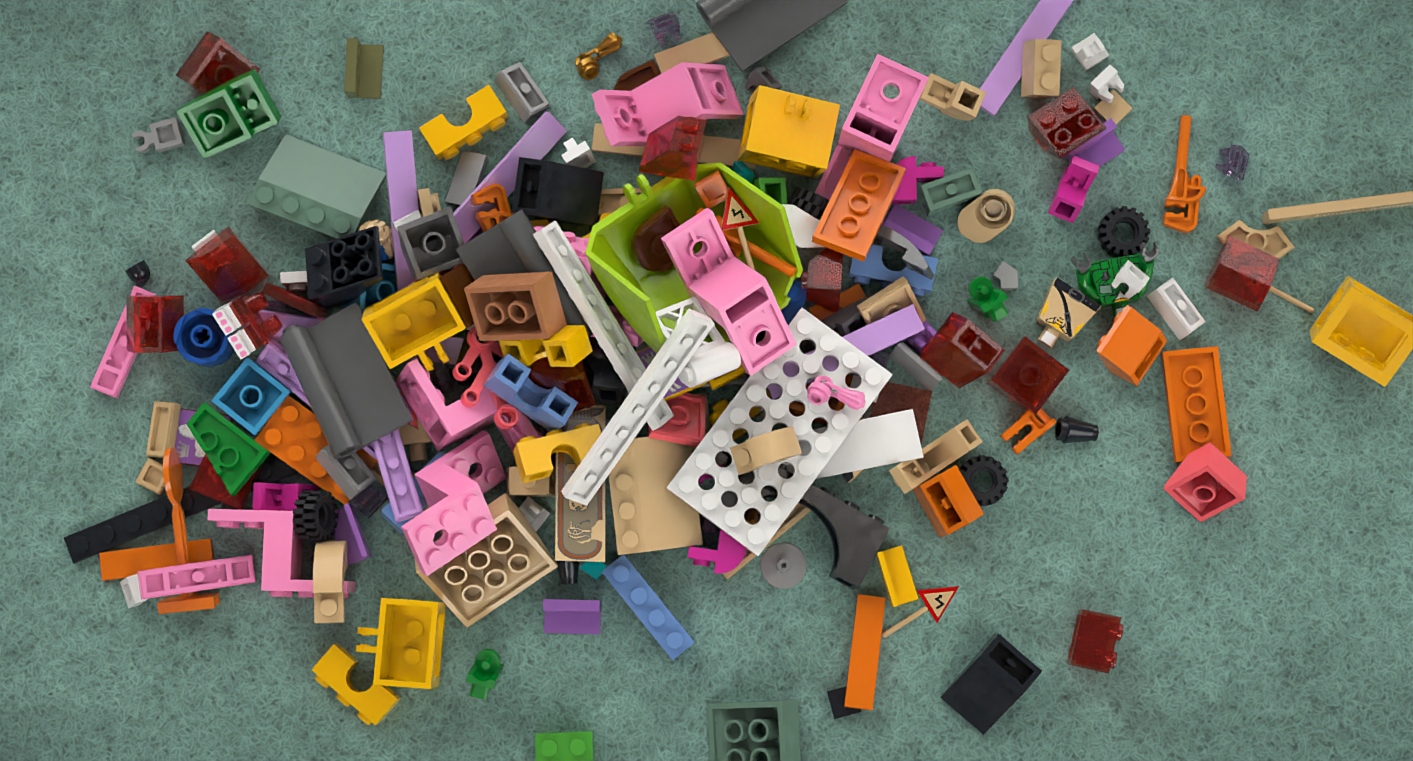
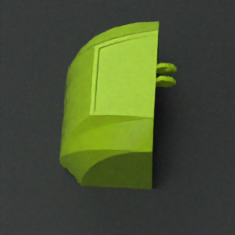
M721 162L682 166L652 187L649 185L646 177L640 174L636 177V181L642 193L637 196L633 186L629 183L622 186L623 193L629 202L592 227L585 254L596 277L619 312L656 353L659 352L666 340L655 312L687 300L690 296L675 266L665 272L648 271L639 266L632 255V239L637 228L664 205L671 208L680 225L691 219L701 207L706 209L705 204L694 187L695 182L719 170L727 186L730 187L759 222V224L743 227L746 239L797 267L794 276L789 277L751 256L755 271L766 278L780 310L785 308L790 301V297L787 295L795 277L800 278L803 268L785 207ZM726 200L710 208L715 217L719 215L723 218ZM695 243L693 254L698 253L702 249V243ZM742 251L737 259L748 266L744 251ZM691 307L683 310L682 316H684L687 310L691 309ZM665 317L660 319L665 327L674 330L675 321ZM712 319L715 323L714 326L725 342H731L725 329ZM708 334L703 341L709 343L713 340Z

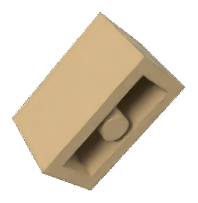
M1033 39L1023 42L1021 97L1051 98L1059 96L1062 40Z

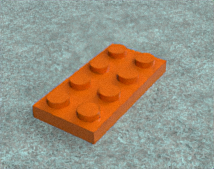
M854 149L812 236V242L864 262L901 184L906 168Z
M1218 346L1161 352L1174 463L1183 462L1188 454L1208 443L1214 445L1226 457H1232Z
M288 396L254 441L323 490L331 492L332 496L344 505L348 504L351 500L315 458L328 443L314 413ZM364 449L356 451L372 471L378 461Z

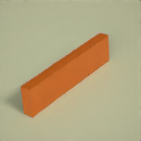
M212 539L188 541L190 563L214 560ZM175 543L99 553L102 581L126 578L137 574V571L178 565Z
M857 595L844 707L873 710L886 598Z

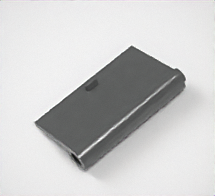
M699 0L696 2V7L703 20L743 73L847 4L849 0Z
M522 209L456 249L475 280L483 275L552 272L567 325H585L588 338L593 335L574 301L569 297L563 283L554 272L549 260L540 249L538 242L533 236L536 230Z
M357 302L310 328L291 325L285 328L280 336L283 348L336 459L353 454L414 421L387 363L361 320L363 312Z

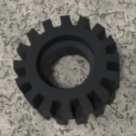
M796 187L787 204L798 207L820 221L829 200L823 199L819 194L816 195L805 188Z
M1122 206L1119 209L1118 207L1114 208L1100 221L1097 230L1099 232L1097 236L1098 241H1101L1100 246L1102 249L1105 248L1109 255L1113 254L1116 258L1135 255L1140 252V244L1148 242L1150 228H1147L1149 222L1143 219L1144 214L1142 212L1139 214L1136 212V208L1127 209L1128 206ZM1123 222L1132 227L1134 235L1131 241L1122 243L1114 237L1113 229L1116 224Z
M980 455L966 461L959 469L979 506H989L996 503L1003 497L1008 488L1009 477L1006 476V469L1001 466L1002 463L999 460L996 461L991 456ZM984 470L992 476L993 484L988 491L979 492L973 487L971 480L976 471Z
M303 491L302 494L298 495L299 500H295L294 504L297 508L293 509V514H296L293 524L297 526L294 530L299 532L297 536L302 541H327L331 539V535L335 534L333 528H337L338 525L335 522V518H338V513H335L338 506L334 504L336 499L334 496H331V492Z

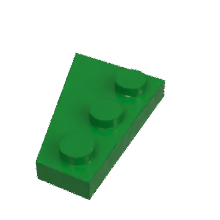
M205 402L186 423L233 497L236 496L270 454Z

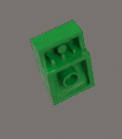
M256 69L250 70L208 91L176 110L203 159L252 138L255 133L277 124L281 119V115Z

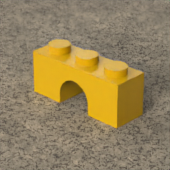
M490 85L466 98L468 105L472 109V116L467 124L453 126L448 123L443 114H440L419 127L439 160L442 158L445 160L453 158L459 153L458 149L463 145H474L483 138L481 134L489 129L496 131L506 124L505 120L509 118L508 114Z
M566 325L549 339L498 340L503 356L509 354L525 366L531 365L538 359L548 357L551 367H574L593 351L585 325Z
M582 423L573 427V430L563 432L562 429L548 432L545 437L536 439L535 436H528L520 439L519 443H516L513 453L522 484L550 477L554 469L551 455L557 452L570 455L577 469L601 435L599 424L590 426L589 423Z
M338 643L333 644L312 668V671L316 674L315 680L325 688L329 686L338 693L335 697L347 707L351 704L359 711L357 716L367 725L371 723L374 725L380 724L401 697L384 685H372L367 691H359L354 688L350 681V674L359 661Z

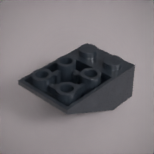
M519 157L512 213L514 214L522 209L527 218L547 219L548 221L556 220V222L593 226L598 220L604 172L546 160Z
M378 226L305 248L308 298L327 310L352 302L383 279Z
M994 633L940 698L984 735L1025 693L1041 674L1042 670L999 633Z

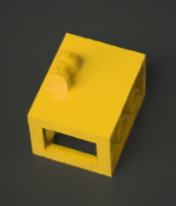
M759 85L749 98L737 161L817 179L828 167L840 104Z
M440 272L417 280L364 309L361 320L390 369L418 354L427 371L433 370V362L425 352L426 349L432 346L436 349L437 355L443 363L450 360L441 341L464 330L466 326L439 279L442 276Z
M1348 275L1309 330L1312 343L1386 387L1413 350V315Z
M381 598L378 628L358 627L357 634L364 636L378 635L377 646H370L369 644L356 645V652L376 653L373 685L422 689L439 687L447 606L444 602Z

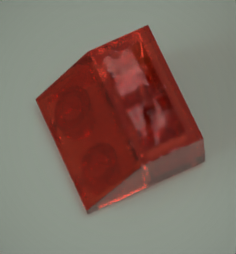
M1074 87L1028 116V129L1034 139L1045 152L1059 159L1106 130L1104 123Z
M127 295V351L132 353L179 351L174 342V329L179 319L184 316V295Z
M952 312L919 357L957 388H961L989 373L1005 350L968 318Z
M544 357L527 366L531 369L528 377L534 384L544 389H552L555 386L576 400L578 403L573 412L596 405L583 360L574 367H551L548 357Z
M1079 609L1066 664L1109 674L1110 668L1114 669L1117 661V652H1114L1116 640L1120 641L1123 634L1124 625L1120 624L1121 617Z

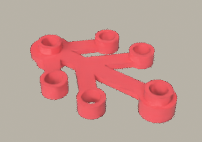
M475 326L467 334V342L470 346L463 360L453 368L454 378L464 381L471 375V366L477 356L480 355L483 365L470 388L461 395L462 404L469 408L474 407L479 402L480 392L484 387L483 384L497 364L494 362L492 353L501 358L504 357L498 342L484 341L482 344L476 339L478 334ZM458 368L465 369L466 375L460 374ZM491 391L497 410L494 414L496 425L504 430L511 429L519 420L518 410ZM471 394L474 397V402L469 401L466 395ZM501 415H505L508 418V423L501 419Z

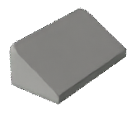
M521 62L499 71L494 79L524 124L551 106Z
M462 151L445 201L446 203L459 207L481 183L488 162L486 155Z
M900 342L889 355L893 361L929 392L942 380V375L904 342Z
M327 445L315 457L350 500L377 479L356 452L336 459L329 445Z

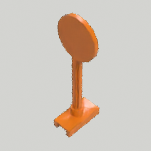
M172 447L167 448L164 452L163 476L168 499L173 504L172 521L178 565L190 564L185 515L181 506L183 471L179 454L176 448ZM195 591L163 598L157 603L158 614L214 609L216 605L220 604L219 592L197 594Z

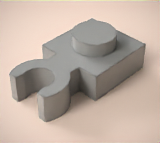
M176 117L149 124L151 130L149 133L136 131L132 134L135 140L140 138L145 140L142 146L135 148L141 154L150 151L152 146H155L158 153L185 146L179 120Z

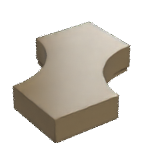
M1240 220L1216 236L1232 258L1242 254H1256L1268 260L1271 265L1295 248L1279 226L1269 230H1255Z

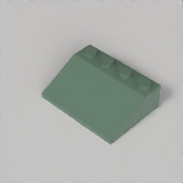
M285 134L258 178L248 204L254 210L333 240L358 232L360 225L367 222L386 173Z
M797 699L707 703L710 761H717V754L718 761H801Z

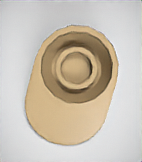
M989 189L983 192L960 212L958 216L960 233L975 243H984L991 240L1005 230L1013 221L1016 212L1015 202L1007 192L1000 189Z

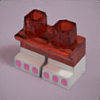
M262 292L251 296L245 294L217 308L212 314L225 336L230 334L227 339L240 360L259 347L269 343L274 335L283 327L276 315L266 320L262 319L259 311L269 305Z

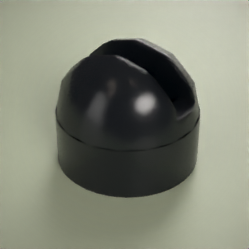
M145 260L125 271L129 279L135 283H144L150 277V269Z

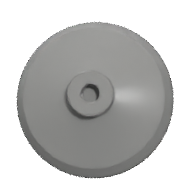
M777 543L769 547L763 554L760 565L764 579L770 585L780 589L796 586L803 579L807 566L802 551L790 543Z

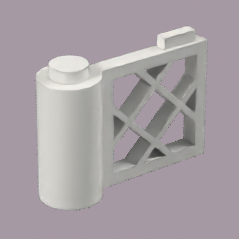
M695 296L655 312L665 340L668 339L673 329L665 327L660 319L665 317L676 322V327L683 317V310L690 307L692 310L708 317ZM715 326L708 333L713 341L709 343L703 341L678 376L679 380L688 387L693 388L733 371L741 364L738 349L731 342H725Z

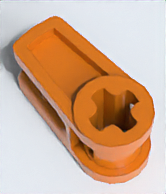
M1039 401L1033 404L1020 416L1019 420L1000 435L1003 441H1008L1011 437L1017 435L1018 431L1025 425L1030 426V432L1021 440H1018L1017 444L1012 448L1016 455L1057 422L1054 417L1050 418L1040 407L1042 404Z

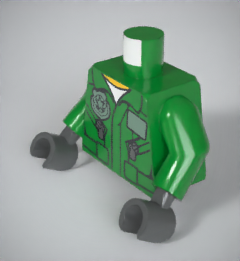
M1142 242L1140 244V251L1143 254L1141 259L1140 254L1092 262L1091 258L1083 252L1084 260L1079 263L1078 259L1073 256L1071 262L1077 268L1076 277L1079 290L1100 304V308L1112 306L1115 318L1119 312L1124 310L1128 303L1137 302L1146 293L1153 275L1154 258L1159 254L1158 246L1154 242L1153 249L1147 252L1146 244ZM1128 260L1149 277L1148 282L1141 291L1129 299L1124 296L1129 289L1126 283H1120L1116 288L1111 285L1119 270Z

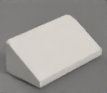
M1171 278L1147 295L1179 341L1206 322L1174 278Z

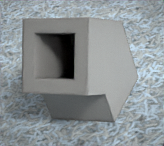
M1003 261L992 278L999 282L1000 290H1017L1018 271Z

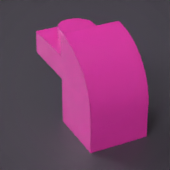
M916 156L907 157L899 161L896 165L906 168V171L891 204H915L917 200L916 183L932 182L943 178L944 166H937L936 163L926 162L921 163L920 167H916Z
M1073 156L1060 178L1048 214L1074 223L1083 207L1087 191L1098 173L1099 165Z
M254 483L253 510L293 511V509L297 508L294 503L295 500H299L298 495L302 494L303 491H318V485Z
M720 529L717 550L689 546L688 558L693 559V565L709 567L710 562H716L714 574H723L732 571L741 563L746 548Z

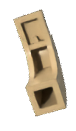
M966 419L922 449L923 458L903 461L889 470L896 485L906 494L981 444L982 440L968 419Z
M346 540L317 541L313 564L315 624L345 623L344 580L345 570H348V542Z

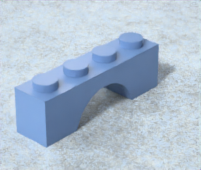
M626 555L620 556L602 572L672 660L695 643Z

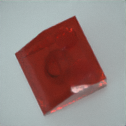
M207 31L175 76L203 95L250 70L256 69L258 73L260 68L222 38Z
M677 116L650 132L639 166V172L695 181L704 145L706 120Z
M230 226L185 260L221 302L247 293L269 276L265 267Z
M1228 235L1207 276L1204 286L1258 312L1272 285L1280 259Z
M1024 336L1014 346L987 384L1009 401L1036 415L1069 372V369Z

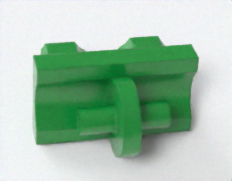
M981 276L974 278L970 282L968 291L972 298H969L967 302L971 308L981 311L984 318H991L993 322H997L1009 314L1003 304V301L1008 298L1003 290L993 287L992 282L988 278Z
M483 649L478 653L466 679V682L472 683L469 696L486 700L489 690L494 689L498 682L504 664H500L501 658L495 650Z

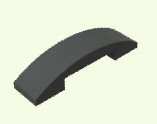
M881 225L875 240L903 253L902 260L908 269L932 280L934 274L919 250L898 232Z

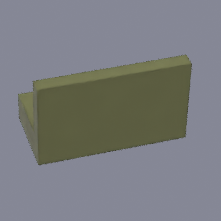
M347 38L344 92L348 98L381 99L384 45L361 44L358 38Z

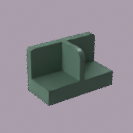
M973 167L920 186L927 206V217L973 201L982 194Z

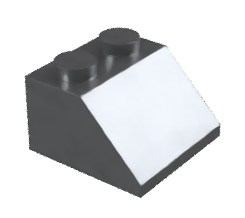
M451 207L397 226L402 252L412 278L420 280L464 263L456 251L457 248L464 245V241Z

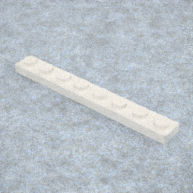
M555 220L534 233L533 236L552 265L554 272L566 288L569 297L574 301L583 316L585 323L588 324L599 346L613 365V369L619 375L628 393H630L646 368ZM664 398L646 421L652 431L663 426L674 416Z
M692 309L687 310L561 490L565 498L586 506L715 325L711 318Z

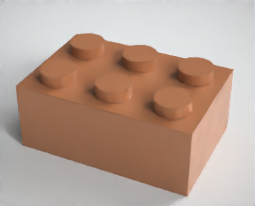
M552 272L483 275L464 288L479 341L549 339L567 325Z

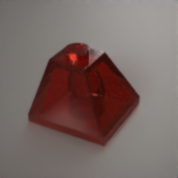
M825 248L809 261L808 272H802L801 288L807 289L806 299L832 312L839 311L843 263L842 253Z

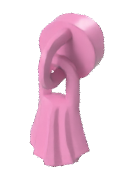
M818 376L807 389V398L815 405L827 402L830 395L855 410L863 408L866 403L863 392L836 386L827 376ZM831 389H836L837 392L834 393L831 391Z

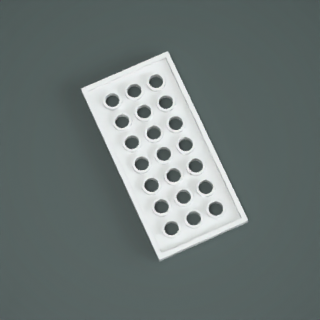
M803 308L799 310L788 325L797 345L748 378L666 488L757 557L893 375ZM803 340L812 341L815 345V352L810 355L803 354L799 348L800 343ZM831 356L837 360L838 368L835 371L829 372L823 368L822 361L825 357ZM793 362L798 366L799 372L795 377H788L784 374L783 365L785 363ZM850 373L857 374L861 380L860 386L854 389L849 388L845 383L846 375ZM827 376L836 386L863 392L866 401L865 406L855 410L849 408L844 403L842 410L834 411L829 407L828 401L821 405H815L807 398L808 394L805 384L809 379ZM776 384L781 388L782 396L779 399L773 400L767 396L766 388L769 385ZM833 388L831 389L832 392H834V393L837 392L836 389H833ZM794 401L801 402L805 408L804 414L799 417L793 416L789 412V404ZM753 407L762 408L765 412V419L761 422L752 421L749 417L750 409ZM816 418L824 419L827 423L826 432L821 434L814 432L811 426L812 421ZM776 424H783L786 427L793 426L798 441L803 440L809 443L811 451L807 456L797 455L787 460L753 470L754 481L751 484L745 485L739 481L738 471L730 450L731 447L738 445L732 439V434L735 430H745L748 434V439L771 432L772 427ZM719 452H727L731 456L732 461L728 467L722 468L716 464L715 456ZM782 463L790 464L794 469L793 476L789 479L780 477L778 474L779 465ZM704 474L711 475L715 481L714 487L710 490L701 489L698 485L700 476ZM772 486L776 489L777 497L774 501L767 502L762 498L761 490L763 487ZM731 491L736 494L738 500L735 506L726 507L722 504L721 496L724 492ZM754 508L760 513V520L757 524L751 525L745 521L744 513L747 509Z

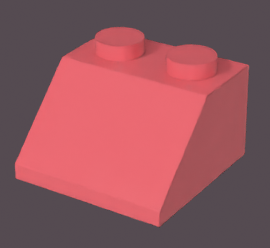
M1208 443L1186 456L1164 485V490L1198 521L1202 522L1245 499L1247 476L1214 445Z

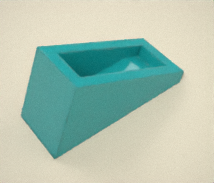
M585 561L580 569L597 580L607 565L603 562Z

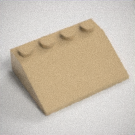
M648 437L634 438L609 474L618 555L703 545L699 512L666 489L691 456V446Z
M506 493L487 505L496 525V531L428 576L421 573L415 559L416 573L467 628L558 567L557 562L527 518Z

